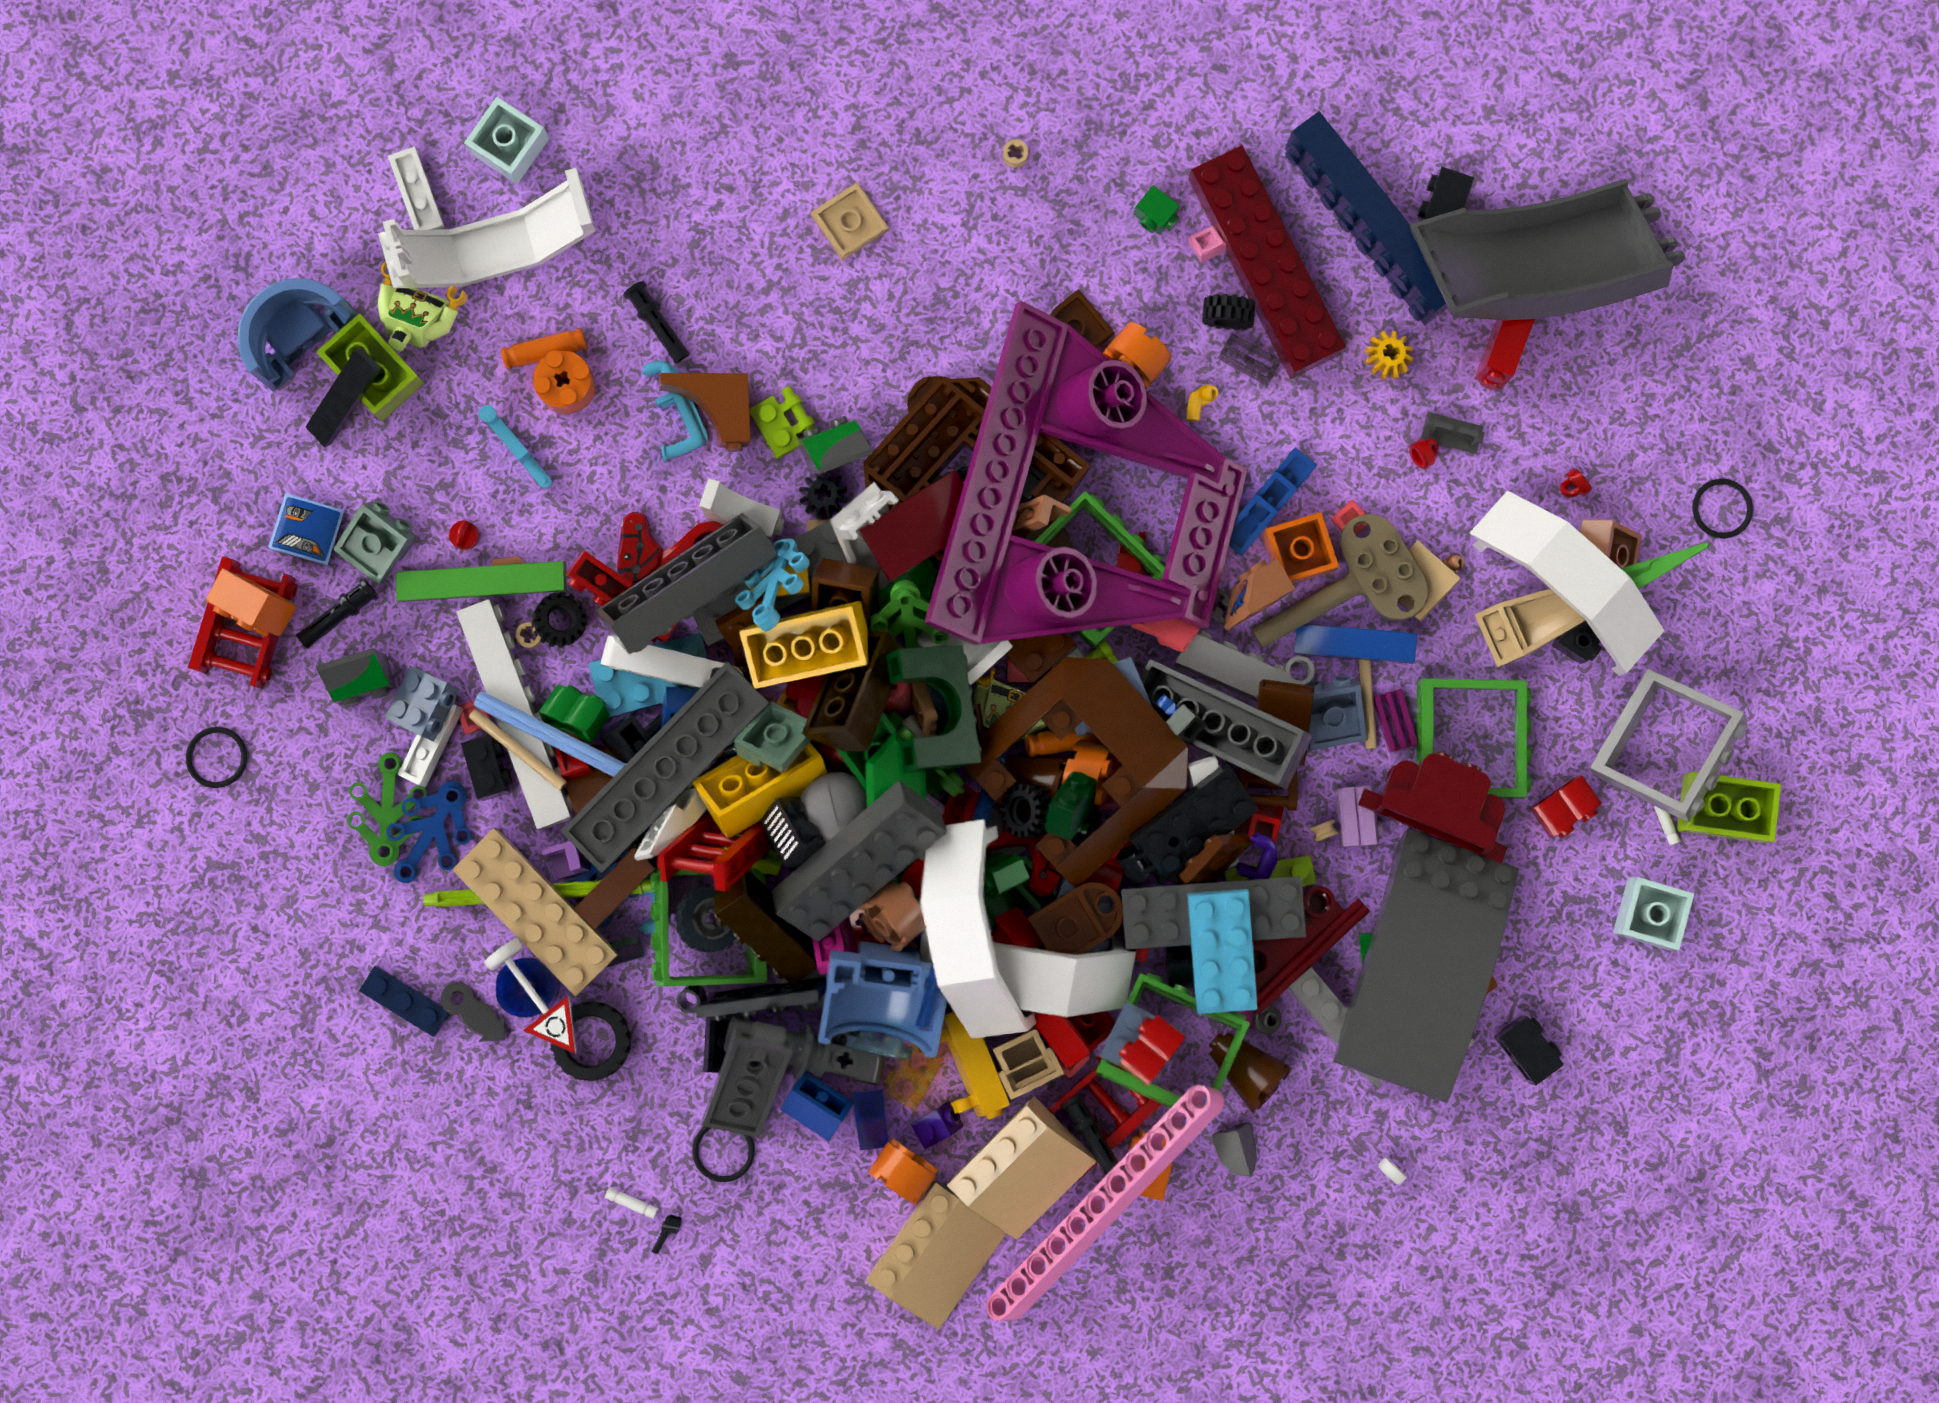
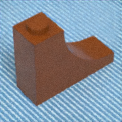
M748 373L660 374L659 391L682 395L696 403L707 414L716 431L718 447H726L728 452L743 451V447H748L750 443Z

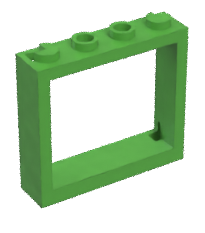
M1086 491L1069 506L1072 508L1069 515H1060L1034 541L1047 545L1084 509L1153 576L1152 578L1162 581L1166 566L1159 555L1154 554L1152 556L1145 549L1146 543L1137 534L1131 535L1124 528L1126 525L1119 516L1114 513L1110 515L1103 508L1105 504L1100 498L1097 499L1093 494L1089 495ZM1059 600L1057 609L1063 611L1064 609ZM1116 627L1102 628L1099 631L1096 629L1079 631L1076 633L1094 650Z
M1430 678L1418 680L1417 765L1427 755L1433 754L1434 689L1515 691V788H1490L1488 794L1505 799L1526 798L1527 792L1531 791V776L1527 775V763L1531 762V747L1527 746V734L1531 733V718L1527 717V705L1531 703V689L1527 688V681Z
M656 867L654 873H651L650 887L655 895V903L651 904L650 909L651 919L655 920V932L651 935V947L653 951L655 950L656 962L652 964L651 973L652 979L656 981V986L767 983V962H761L748 945L747 974L669 977L668 881H661L660 869ZM751 867L749 870L765 884V874ZM679 870L674 876L711 874Z
M1140 973L1127 1001L1137 1007L1142 993L1146 989L1197 1012L1196 999L1190 996L1191 991L1177 984L1172 988L1163 984L1164 979L1151 973H1147L1146 976ZM1238 1011L1201 1014L1237 1030L1212 1088L1219 1091L1222 1089L1250 1022L1245 1020L1246 1016L1238 1013ZM1104 1058L1101 1059L1097 1068V1075L1169 1108H1172L1182 1098L1152 1083L1148 1087L1145 1086L1133 1075L1112 1066V1062Z

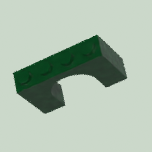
M963 645L906 648L887 654L890 685L905 683H925L931 685L942 695L948 709L947 724L939 736L912 738L900 743L904 773L964 768L980 763L981 745L977 739V718L972 707V687L968 682V661L964 654Z

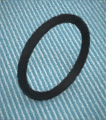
M1720 478L1711 480L1699 488L1693 500L1692 511L1693 517L1702 531L1710 536L1725 539L1739 535L1747 528L1753 515V504L1749 493L1742 485L1730 479ZM1720 484L1729 485L1737 489L1743 495L1747 506V513L1743 523L1737 529L1725 533L1717 532L1707 527L1702 521L1698 510L1699 501L1703 493L1708 488Z
M210 727L195 735L187 747V769L192 778L205 787L222 788L235 782L246 768V746L241 737L228 728ZM211 733H223L232 737L237 742L241 751V762L238 770L232 777L221 782H211L203 779L197 774L192 764V753L196 743Z
M703 1127L696 1135L692 1149L693 1160L697 1169L705 1177L716 1182H730L743 1176L752 1165L755 1147L752 1137L744 1135L749 1148L748 1158L744 1166L732 1175L718 1176L706 1170L699 1158L700 1141L704 1134L712 1129Z

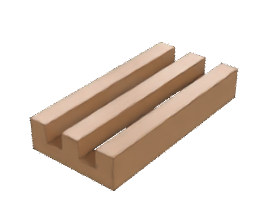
M912 683L911 705L923 737L936 736L934 730L937 729L935 721H937L938 715L926 684Z

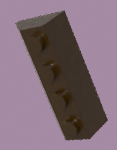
M888 631L868 632L867 665L825 674L802 731L805 737L844 752L868 751L894 685H890L886 655L898 649H904Z
M750 870L726 892L717 891L714 896V916L722 926L727 925L740 943H746L752 948L753 953L761 962L766 961L779 979L784 978L793 986L817 969L812 938L776 915L771 890Z

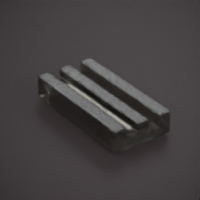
M1231 333L1217 358L1266 386L1270 383L1282 361ZM1232 343L1272 363V367L1270 368L1231 347ZM1227 352L1267 373V376L1226 355Z

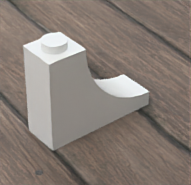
M708 478L699 504L707 521H715L725 525L743 513L761 526L769 541L773 542L775 535H781L785 524V519L781 518V510L744 497L728 489L720 481Z

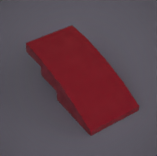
M956 470L951 471L882 514L878 519H875L873 524H867L858 530L888 581H892L946 547L964 486Z

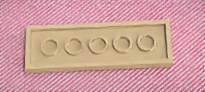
M493 828L452 869L575 997L619 955L596 929H592L574 910V907L497 828Z

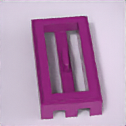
M1402 689L1374 696V705L1388 752L1418 745ZM1393 697L1397 698V702L1409 738V741L1405 742L1403 731L1394 705ZM1382 700L1387 702L1399 742L1397 745H1394Z

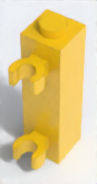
M954 1011L945 1014L939 1044L947 1041L968 1094L966 1097L951 1102L954 1113L959 1114L973 1107L977 1117L986 1116L987 1120L1004 1114L1002 1108L1009 1106L1010 1103L983 1037L971 1039Z

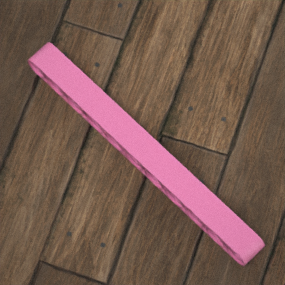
M1200 1085L1190 1088L989 1297L986 1304L988 1315L997 1321H1016L1021 1318L1221 1112L1224 1106L1222 1093L1218 1089ZM1207 1095L1208 1100L1204 1107L1202 1101L1203 1097ZM1186 1115L1187 1123L1186 1126L1183 1128L1182 1120ZM1166 1137V1146L1163 1149L1162 1140ZM1145 1158V1159H1146V1166H1145V1168H1144V1170H1143V1168H1142V1161H1143V1159ZM1125 1179V1181H1126V1186H1125V1189L1123 1190V1189H1122V1181ZM1105 1200L1106 1206H1105V1209H1104V1211H1103V1209H1102V1203H1103V1201ZM1085 1220L1086 1227H1085V1230L1083 1231V1229H1082V1224H1083V1221ZM1064 1241L1066 1243L1065 1251H1063L1062 1247ZM1044 1262L1046 1263L1045 1271L1043 1270ZM1026 1282V1291L1024 1292V1287H1023V1286H1024V1283ZM1005 1302L1007 1304L1006 1312L1004 1310Z

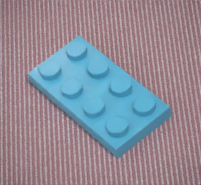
M701 633L653 645L708 659ZM601 660L588 663L596 695L606 702V708L610 713L609 718L663 704L666 686L699 690L600 665Z
M1248 889L1187 894L1197 1014L1257 1010Z

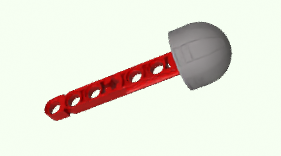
M842 772L827 773L817 777L806 787L801 795V801L805 805L804 813L808 820L816 825L825 843L831 840L867 808L865 789L856 777ZM859 907L849 915L857 949L859 948L860 941L867 942L873 940L879 944L887 945L886 940L880 943L870 931V934L862 935L867 931L864 922L859 921L863 913L865 914L864 910L860 911Z

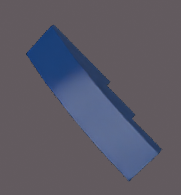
M1295 447L1236 517L1229 546L1242 556L1317 467V464Z
M1303 625L1296 629L1294 654L1346 660L1358 659L1414 664L1418 634Z

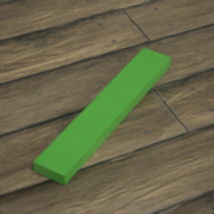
M564 561L396 572V601L409 602L567 591V576H565L567 564Z

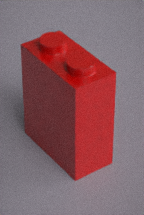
M1535 319L1496 320L1474 378L1481 381V386L1491 390L1501 389L1514 376Z

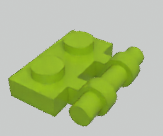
M791 386L781 390L786 400L779 405L774 396H771L749 409L752 418L777 460L800 448L797 436L816 425L812 416H808L802 406L803 400L800 395L795 394ZM791 410L798 420V424L791 427L784 415Z

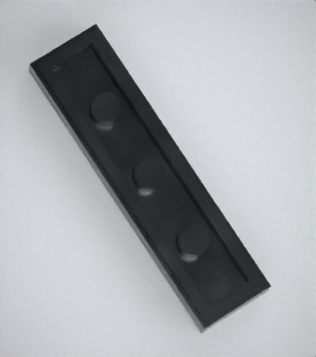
M362 347L353 352L305 426L324 448L333 443L382 369Z

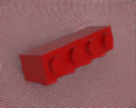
M586 551L580 552L565 576L570 578L568 582L570 586L581 593L585 589L594 595L592 601L601 607L634 585ZM679 622L673 625V629L662 636H656L651 641L655 643L659 639L666 642Z

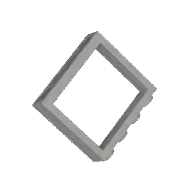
M1647 669L1590 769L1595 777L1690 822L1693 815L1696 816L1698 811L1702 810L1704 806V800L1702 799L1707 791H1712L1719 780L1718 772L1722 765L1726 766L1730 762L1734 753L1732 748L1737 739L1742 740L1745 736L1744 731L1748 726L1745 713ZM1659 688L1729 719L1682 802L1612 769Z

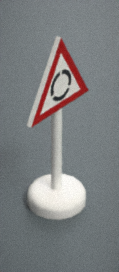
M518 938L511 940L484 961L485 966L490 970H495L506 963L543 1013L540 1018L523 1031L576 1054L569 995L549 1010L512 960L521 951L522 943Z

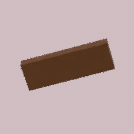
M637 846L633 847L574 908L593 930L597 929L657 867L649 858L639 861L634 858L638 850Z

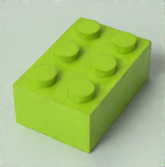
M359 313L316 352L337 375L340 374L356 349L362 347L382 369L361 401L380 421H384L425 383Z
M1699 772L1683 774L1680 802L1685 798ZM1719 775V780L1712 791L1708 790L1702 799L1704 800L1702 810H1699L1696 816L1693 815L1690 822L1678 817L1677 832L1763 844L1773 843L1776 837L1781 784Z

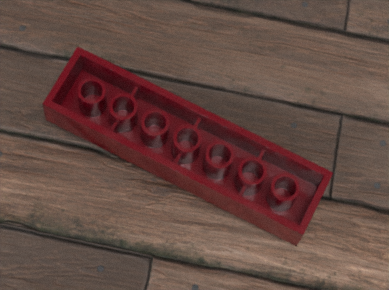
M1243 145L1191 169L1188 180L1211 225L1215 227L1227 247L1225 253L1248 298L1256 302L1255 312L1289 378L1292 379L1340 356L1346 346Z

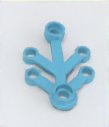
M791 538L781 539L773 545L777 556L772 558L771 563L765 568L755 570L747 575L744 583L749 588L754 589L751 592L743 590L735 600L743 610H747L765 592L762 604L757 606L752 613L754 623L762 631L771 630L780 620V614L773 608L780 582L790 594L799 592L804 584L797 574L790 575L784 570L785 566L790 565L799 573L804 571L810 563V560L804 553L799 552L797 543ZM769 571H771V572L762 580V578H763Z

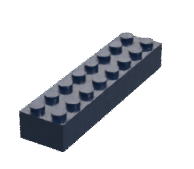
M1320 111L1291 132L1285 146L1287 160L1291 165H1297L1304 173V181L1310 188L1313 189L1315 187L1320 193V200L1325 208L1329 211L1333 210L1339 217L1338 223L1346 233L1351 232L1355 237V243L1359 251L1371 257L1374 261L1373 267L1381 277L1386 276L1392 284L1391 290L1398 299L1403 298L1410 306L1408 310L1411 316L1417 322L1421 320L1424 325L1428 324L1445 311L1448 306L1410 230L1408 221Z

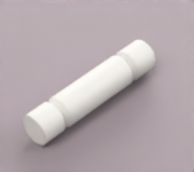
M1654 806L1663 831L1667 835L1666 838L1669 845L1681 842L1669 812Z
M611 1187L608 1188L605 1195L606 1199L615 1201V1203L642 1215L645 1214V1216L654 1219L658 1210L657 1207L648 1205L623 1192H618V1190Z

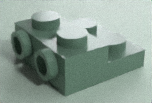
M370 501L361 504L333 550L379 585L385 581L396 562L404 558L417 535L412 532L413 526L409 522L400 518L396 520L389 514L390 508L380 501Z
M769 701L771 704L736 736L734 744L737 755L759 767L767 764L783 773L812 739L802 734L807 721L806 718Z

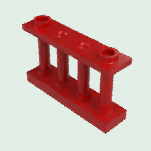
M222 556L214 583L223 568L256 582L288 601L294 600L298 590V585L295 584L296 578L283 573L281 582L248 574L242 572L240 568L241 563ZM208 602L188 668L205 674L213 666L252 677L249 685L263 689L264 684H268L272 676L270 663L279 636L269 633L267 637L264 636L262 638L226 628L225 624H223L224 616L213 611L215 605ZM226 639L260 649L255 666L218 656L214 652L217 640Z
M707 811L695 824L686 829L658 854L657 866L660 869L662 882H667L679 870L711 874L714 878L715 890L726 892L773 847V844L760 821L738 833L742 834L741 837L733 836L727 839L724 834H720L722 832L715 823L709 811ZM708 844H712V845L725 846V847H729V848H728V849H721V848L708 847L707 845H708ZM694 857H700V858L713 859V860H715V861H714V862H708V861L695 860V859H692V858H694Z
M1098 1055L1096 1059L1099 1063L1056 1100L1048 1110L1054 1114L1063 1103L1071 1099L1085 1086L1115 1119L1113 1123L1116 1127L1107 1134L1106 1131L1102 1132L1100 1130L1111 1150H1113L1162 1104L1128 1089L1137 1099L1135 1103L1138 1107L1130 1114L1127 1111L1123 1112L1094 1079L1102 1059ZM1111 1063L1112 1066H1115V1067H1117V1068H1119V1069H1121V1070L1127 1072L1125 1069H1123V1068H1121V1067L1115 1065L1114 1063ZM1096 1162L1086 1173H1088L1098 1162Z

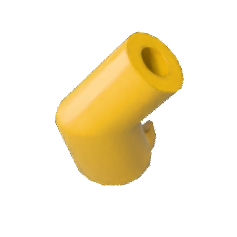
M1205 384L1190 393L1186 421L1200 422L1201 408L1216 400L1219 395L1216 386Z

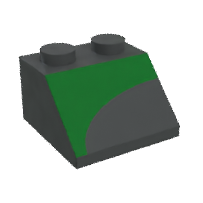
M846 416L830 421L831 426L820 430V427L816 426L803 431L804 437L797 439L809 472L822 474L873 454L857 421L854 419L847 420Z
M374 648L316 666L333 703L343 704L344 708L361 704L360 699L371 696L372 699L389 695L388 690L396 688L386 654Z

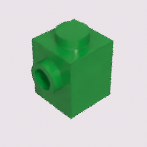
M1153 185L1135 206L1133 215L1141 220L1140 224L1145 230L1150 233L1155 231L1161 235L1165 229L1170 231L1178 222L1180 217L1177 214L1180 205Z

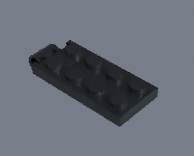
M1224 763L1129 836V840L1133 845L1123 848L1117 854L1116 861L1132 883H1139L1145 880L1153 871L1157 881L1162 885L1182 870L1190 858L1199 855L1205 848L1204 843L1214 835H1228L1258 812L1259 809L1232 768L1227 763ZM1176 836L1178 839L1177 843L1169 846L1170 838Z
M826 977L800 980L793 986L788 982L711 992L707 996L705 989L701 985L686 986L677 996L676 1002L682 1012H694L697 1018L711 1017L712 1020L726 1019L729 1017V1014L740 1013L741 1016H751L757 1014L758 1010L769 1009L770 1012H781L787 1010V1006L799 1005V1008L803 1009L817 1005L816 1002H819L826 992L827 981ZM686 993L693 994L697 999V1003L689 1002L686 998Z

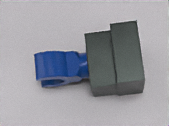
M1165 694L1156 702L1170 716L1166 721L1170 729L1188 744L1207 726L1190 708L1184 704L1178 707Z

